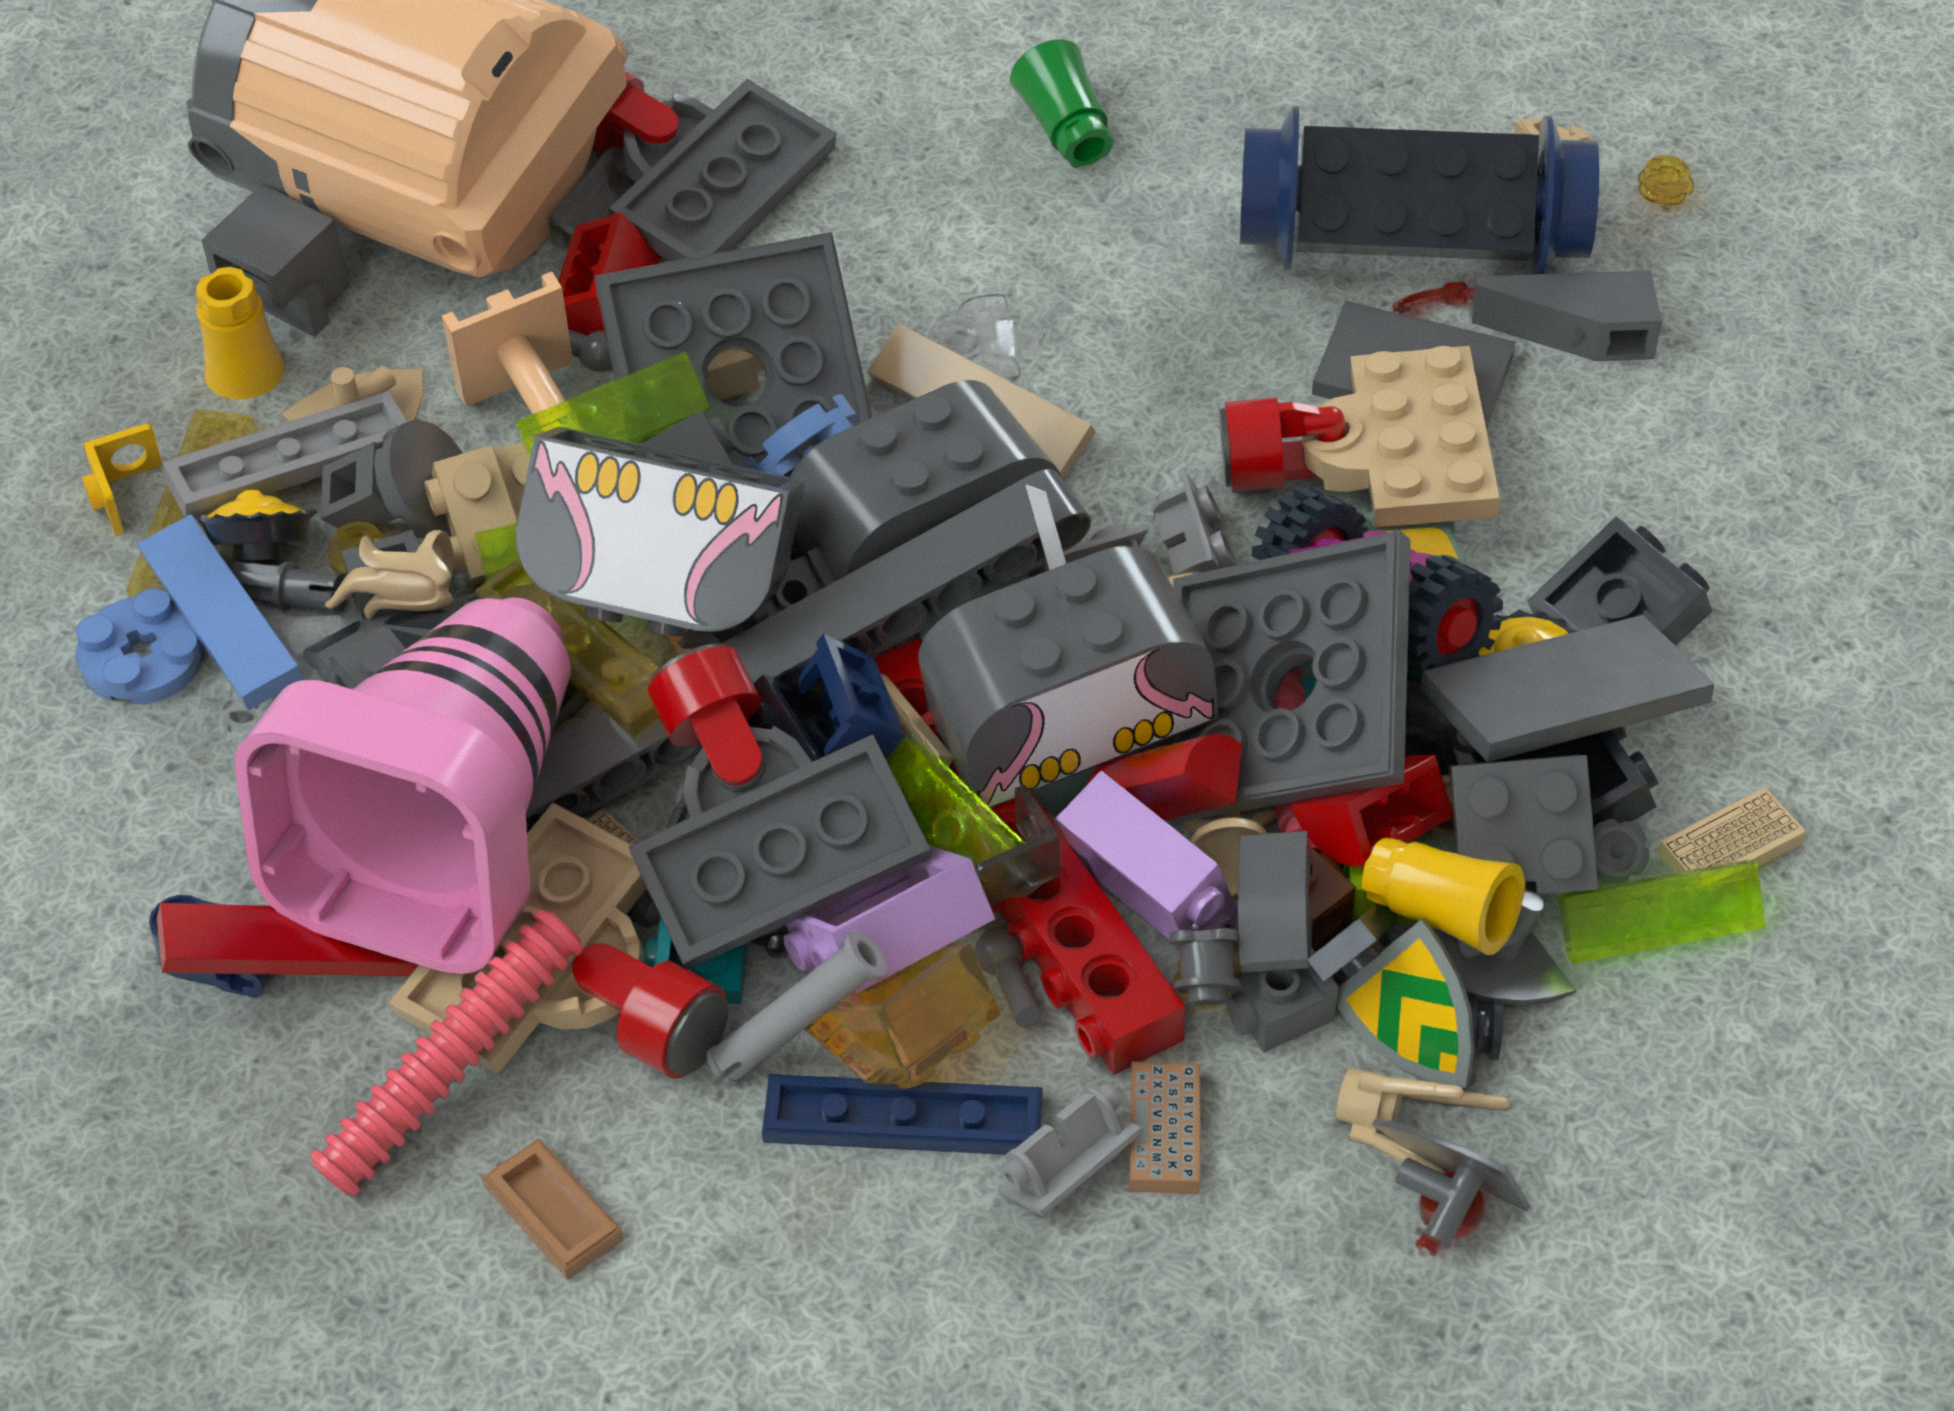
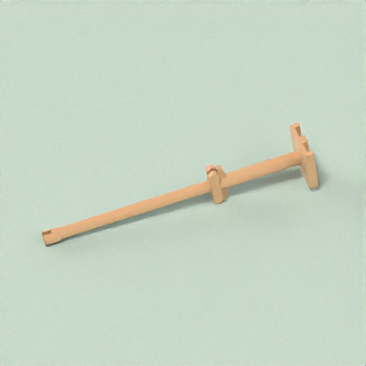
M552 271L541 276L543 288L516 299L513 298L508 289L487 297L488 310L462 321L457 320L453 311L442 315L455 388L465 407L516 387L542 432L559 426L584 431L549 374L573 363L563 291ZM667 635L678 655L691 650L682 649L678 645L682 637Z

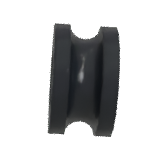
M1468 997L1472 1011L1474 1054L1484 1052L1489 1060L1498 1061L1502 1042L1503 1002L1501 999H1493L1490 1005L1482 1006L1477 1002L1476 998Z

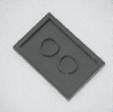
M1345 301L1314 377L1312 395L1332 399L1354 394L1350 356L1369 355L1380 351L1426 350L1438 346H1470L1487 430L1514 356L1516 341Z

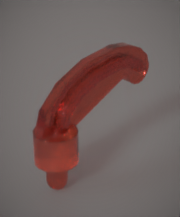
M1446 282L1443 288L1424 290L1398 299L1392 304V311L1403 314L1411 311L1412 307L1443 300L1446 305H1464L1468 299L1473 298L1474 287L1468 288L1465 282Z

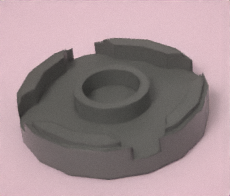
M417 419L387 431L382 439L384 438L383 447L376 450L374 459L376 484L386 508L395 519L403 516L406 522L413 526L407 529V531L413 530L417 538L425 539L426 535L433 530H442L448 533L449 537L452 536L445 514L434 516L426 494L424 481L433 479L431 474L433 462L460 455L463 452L451 436L435 424Z

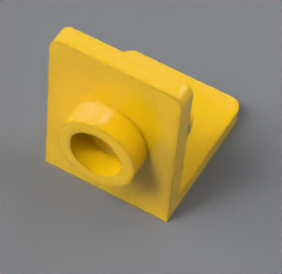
M148 423L83 443L91 474L81 476L87 497L93 511L105 508L115 536L124 534V530L108 483L162 466L154 431ZM137 444L144 447L143 455L133 463L119 465L111 461L115 451L125 445Z

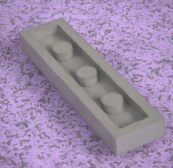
M385 391L162 462L163 478L184 517L191 514L194 518L196 515L212 513L218 507L234 501L240 493L246 490H259L263 495H267L322 477L323 466L372 442L383 446L384 438L382 439L386 432L406 423L407 420L391 393Z

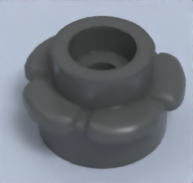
M1608 819L1598 823L1593 828L1596 868L1601 880L1611 884H1622L1628 881L1629 876L1640 875L1644 871L1649 861V851L1644 846L1646 836L1639 826L1630 821H1625L1621 824L1613 819ZM1613 845H1620L1623 849V854L1618 858L1610 854V849Z

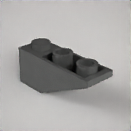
M1651 270L1475 276L1470 313L1473 324L1593 361L1655 359L1662 320Z

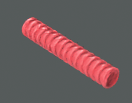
M538 909L533 914L536 922L531 927L523 925L518 930L521 938L516 943L509 940L504 945L506 954L502 958L494 956L489 961L492 969L487 974L479 972L474 977L477 985L472 990L464 988L459 993L462 1001L458 1006L449 1004L445 1008L447 1017L444 1021L434 1020L430 1024V1028L433 1031L428 1038L419 1036L415 1040V1044L418 1047L413 1054L404 1052L401 1055L400 1060L403 1065L397 1071L389 1068L385 1073L388 1081L382 1087L374 1084L370 1089L373 1097L367 1103L360 1100L355 1105L358 1113L352 1119L345 1116L340 1121L343 1129L337 1135L330 1132L324 1138L328 1145L322 1152L314 1149L309 1154L313 1160L311 1164L346 1196L350 1194L356 1197L361 1192V1189L358 1187L361 1180L366 1178L371 1181L376 1176L373 1167L379 1161L387 1164L391 1159L388 1151L394 1145L401 1148L406 1143L403 1135L409 1129L416 1132L421 1127L418 1119L423 1113L431 1116L436 1111L433 1105L438 1097L446 1100L451 1094L448 1086L453 1081L462 1083L466 1078L463 1070L468 1065L476 1067L481 1062L478 1054L483 1049L491 1051L495 1047V1042L492 1039L497 1033L505 1036L510 1031V1027L507 1024L512 1017L520 1020L525 1014L522 1006L527 1001L535 1004L539 999L537 990L541 986L549 988L554 983L551 975L556 970L564 972L569 967L566 959L571 954L579 956L583 952L579 937L556 915L548 910Z

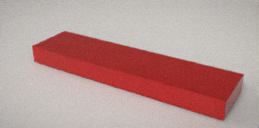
M160 903L157 914L161 969L164 973L410 976L419 966L409 961L315 933L278 913L270 905Z

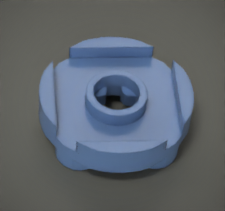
M844 395L833 396L835 409L826 413L819 403L807 409L776 431L762 444L768 456L759 465L750 456L745 462L744 467L790 477L794 468L810 450L825 439L853 427L858 420V414Z
M149 588L141 591L135 597L112 603L95 615L81 620L76 629L78 638L76 658L86 685L95 694L111 701V697L117 699H131L132 704H149L166 699L178 693L192 681L197 673L195 668L201 661V656L204 657L205 647L174 602L170 600L169 594L158 588ZM140 642H151L149 645L151 653L149 655L140 657L136 652L125 655L131 650L130 647Z

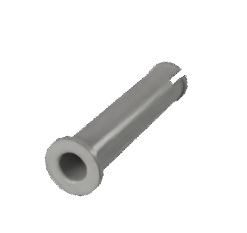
M857 930L851 931L846 935L844 947L718 1045L708 1049L706 1053L707 1062L716 1077L720 1076L722 1072L730 1067L731 1071L723 1076L722 1082L730 1086L736 1085L743 1076L869 979L876 981L885 977L888 972V966L877 944L866 934Z

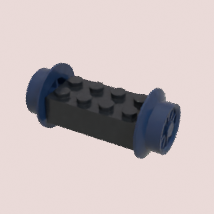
M1299 106L1291 108L1280 129L1245 128L1239 244L1275 246L1285 270H1291L1295 212H1298L1296 252L1528 261L1532 255V274H1545L1554 257L1588 259L1591 257L1599 200L1600 168L1597 141L1561 140L1551 116H1543L1539 135L1304 126L1300 165H1298Z

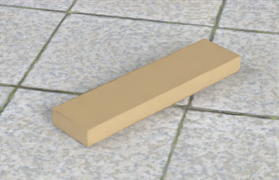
M900 323L867 370L872 379L912 400L956 381L976 380L985 383L993 390L1057 467L1062 480L1069 475L1096 433L1092 424Z

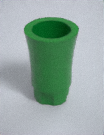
M1055 39L1042 42L1026 51L1014 64L1010 74V83L1015 92L1031 109L1043 127L1052 146L1060 151L1064 159L1068 160L1073 168L1095 163L1107 156L1113 147L1114 139L1107 126V116L1088 78L1080 48L1069 40Z

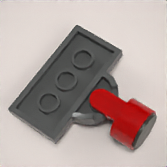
M625 70L626 87L597 126L592 149L599 153L606 152L613 146L623 150L622 161L629 177L636 182L609 207V216L623 212L652 249L671 262L730 251L835 149L837 133L748 78L713 110L694 97L675 92L672 93V100L659 102L644 92V84L639 78Z
M709 644L691 649L668 661L653 675L647 688V694L670 742L675 746L681 747L701 744L702 749L692 765H687L683 793L690 818L628 847L684 968L692 969L789 924L801 916L808 915L931 858L930 847L873 734L812 762L797 740L777 727L773 726L772 730L749 727L747 720L758 710L761 699L737 650L731 646Z

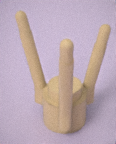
M1350 1067L1345 1074L1339 1092L1336 1119L1352 1124L1350 1140L1371 1145L1401 1163L1409 1157L1453 1178V1175L1447 1173L1441 1167L1378 1132L1379 1129L1372 1125L1374 1119L1396 1122L1402 1098L1502 1111L1510 1107V1102L1505 1097L1463 1091L1460 1086L1391 1078Z

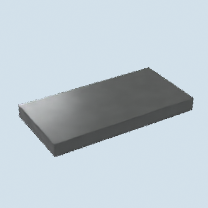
M1644 615L1422 671L1420 690L1487 762H1492L1711 703L1715 684Z

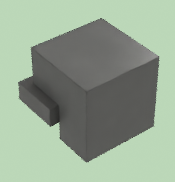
M264 184L257 188L201 240L211 274L218 268L225 267L243 270L244 275L252 279L256 292L262 299L265 312L313 337L329 324L326 307L349 286L335 220Z

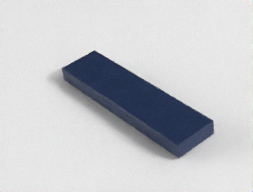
M769 1074L762 1128L763 1143L1006 1155L1010 1150L1017 1148L1041 1128L1043 1087Z

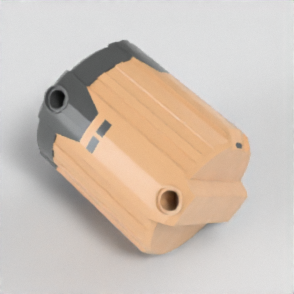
M211 0L213 3L207 15L196 51L192 78V98L186 101L188 121L192 133V138L188 142V148L192 156L219 179L252 192L264 184L333 218L338 226L454 272L480 278L486 275L498 274L517 266L532 255L555 229L568 208L584 174L594 143L597 126L626 87L624 63L628 58V52L622 41L613 34L611 29L573 10L545 0Z

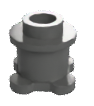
M1218 928L1170 932V944H1174L1176 950H1179L1180 980L1174 982V991L1186 993L1187 1003L1190 1005L1213 1006L1229 1003L1228 993L1241 990L1242 981L1235 979L1234 949L1239 948L1237 930Z

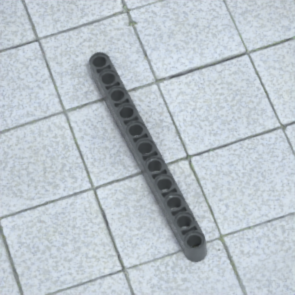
M1051 469L1040 470L721 644L731 646L737 650L753 684L765 674L797 685L799 672L817 651L816 642L823 634L875 657L935 624L955 608L987 595L1047 562L1026 485L1046 491L1063 552L1078 544L1086 536L1091 527V518L1056 471ZM822 676L813 683V688L810 690H815L824 685ZM650 683L644 685L551 736L526 813L527 833L552 803L583 818L699 754L702 749L701 744L681 747L675 746L670 742L647 694V688Z

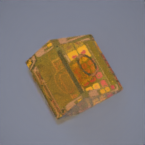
M950 943L857 994L852 992L804 1030L865 1083L897 1084L899 1088H910L930 1079L936 1072L934 1066L949 1054L965 1050L974 1045L980 1039L979 1031L999 1017L1001 1013L971 943Z

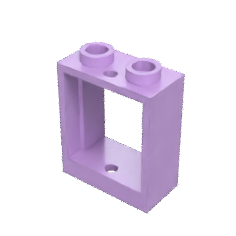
M1100 771L1056 817L1068 844L1075 851L1095 881L1167 940L1170 941V932L1179 930L1235 929L1238 909L1219 865L1103 771Z
M929 845L931 858L786 924L790 933L784 936V943L789 956L798 969L801 971L806 970L810 973L845 946L844 939L851 931L863 932L880 948L888 966V972L885 977L876 981L869 979L856 989L854 993L857 994L995 920L972 860Z

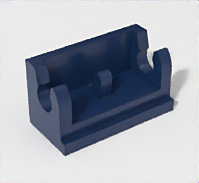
M823 634L816 642L817 651L799 672L797 685L800 693L805 694L813 688V683L822 676L825 689L819 699V704L822 710L828 712L835 730L834 735L829 739L824 748V756L873 734L885 759H887L905 738V733L874 657Z

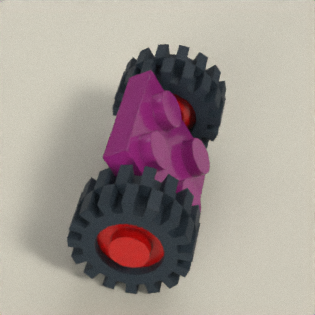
M1310 486L1308 490L1304 487L1294 489V497L1285 493L1278 499L1281 506L1279 511L1271 507L1267 510L1264 516L1270 520L1267 528L1258 526L1254 536L1261 539L1262 544L1252 546L1251 556L1257 560H1263L1389 532L1369 531L1362 526L1366 520L1363 514L1356 511L1357 508L1319 488ZM1410 549L1407 666L1422 673L1425 670L1480 657L1478 652L1482 647L1490 651L1495 640L1488 637L1491 630H1500L1502 619L1494 616V613L1503 610V600L1496 596L1500 589L1496 583L1491 581L1492 578L1450 556L1442 555V558L1427 553H1417Z

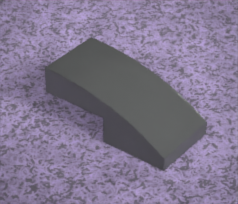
M1307 831L1240 836L1238 930L1239 958L1242 973L1310 968L1307 959L1311 957L1313 916L1309 903L1311 846Z

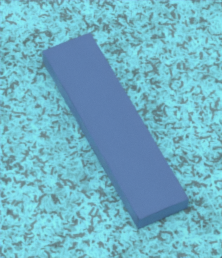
M191 514L137 543L142 557L248 711L279 694L288 685L304 679L295 660Z

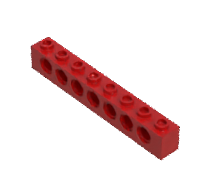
M922 638L874 658L880 674L886 675L942 742L930 718L918 656L923 642ZM951 762L939 780L934 782L930 792L923 797V801L917 809L925 820L937 819L944 829L942 835L945 847L954 854L972 860L992 912L1000 910L1009 923L1007 931L1011 935L1019 937L1023 946V951L1020 953L1022 960L1026 961L1033 958L1041 969L1042 986L1053 1006L1057 1009L1066 1006L1075 1018L1076 1035L1086 1054L1092 1059L1101 1056L1113 1075L1131 1067L1132 1062H1142L1183 1042L1185 1028L1184 1003L1075 851L1068 844L1034 794L1031 792L977 813L953 762ZM1043 898V899H1048V900H1034V899ZM1068 946H1081V948H1068ZM1102 994H1115V995H1118V996H1116V997H1102V996H1100V995H1102Z

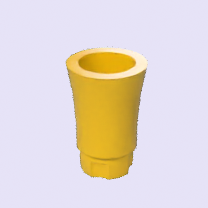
M218 268L212 274L202 277L196 286V300L198 304L196 313L203 341L205 381L214 393L229 399L254 398L270 391L279 383L285 370L284 359L274 342L266 320L262 299L256 292L252 279L246 277L243 270L238 268Z
M1383 838L1375 844L1370 857L1364 865L1361 887L1366 891L1367 899L1374 903L1388 906L1391 912L1416 921L1425 918L1431 927L1461 940L1485 955H1493L1505 945L1517 923L1523 904L1525 878L1521 866L1516 863L1477 859L1446 852L1418 842L1408 844L1397 839Z

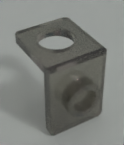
M1025 784L1016 787L1014 790L1015 823L1026 842L981 861L974 867L990 907L1011 897L1029 895L1043 883L1060 876V836Z

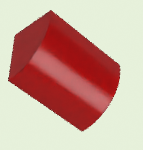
M623 212L576 225L558 279L563 291L568 329L587 336L595 331L605 330L594 282L595 275L659 263L660 257Z
M1210 734L1122 756L1099 765L1093 771L1087 785L1100 771H1103L1164 821L1236 804L1242 743L1224 734Z
M1435 755L1405 756L1404 783L1300 800L1291 805L1299 825L1303 831H1307L1310 841L1331 859L1350 866H1364L1375 844L1383 838L1397 839L1407 843L1453 817Z

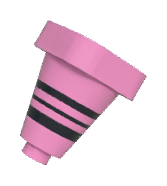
M511 597L503 600L493 598L478 599L460 608L353 689L324 681L303 680L288 685L280 692L239 745L234 759L249 872L260 894L278 913L315 933L446 973H471L480 970L488 964L530 898L526 813L571 674L570 659L562 642V633L551 614L538 604L523 598Z

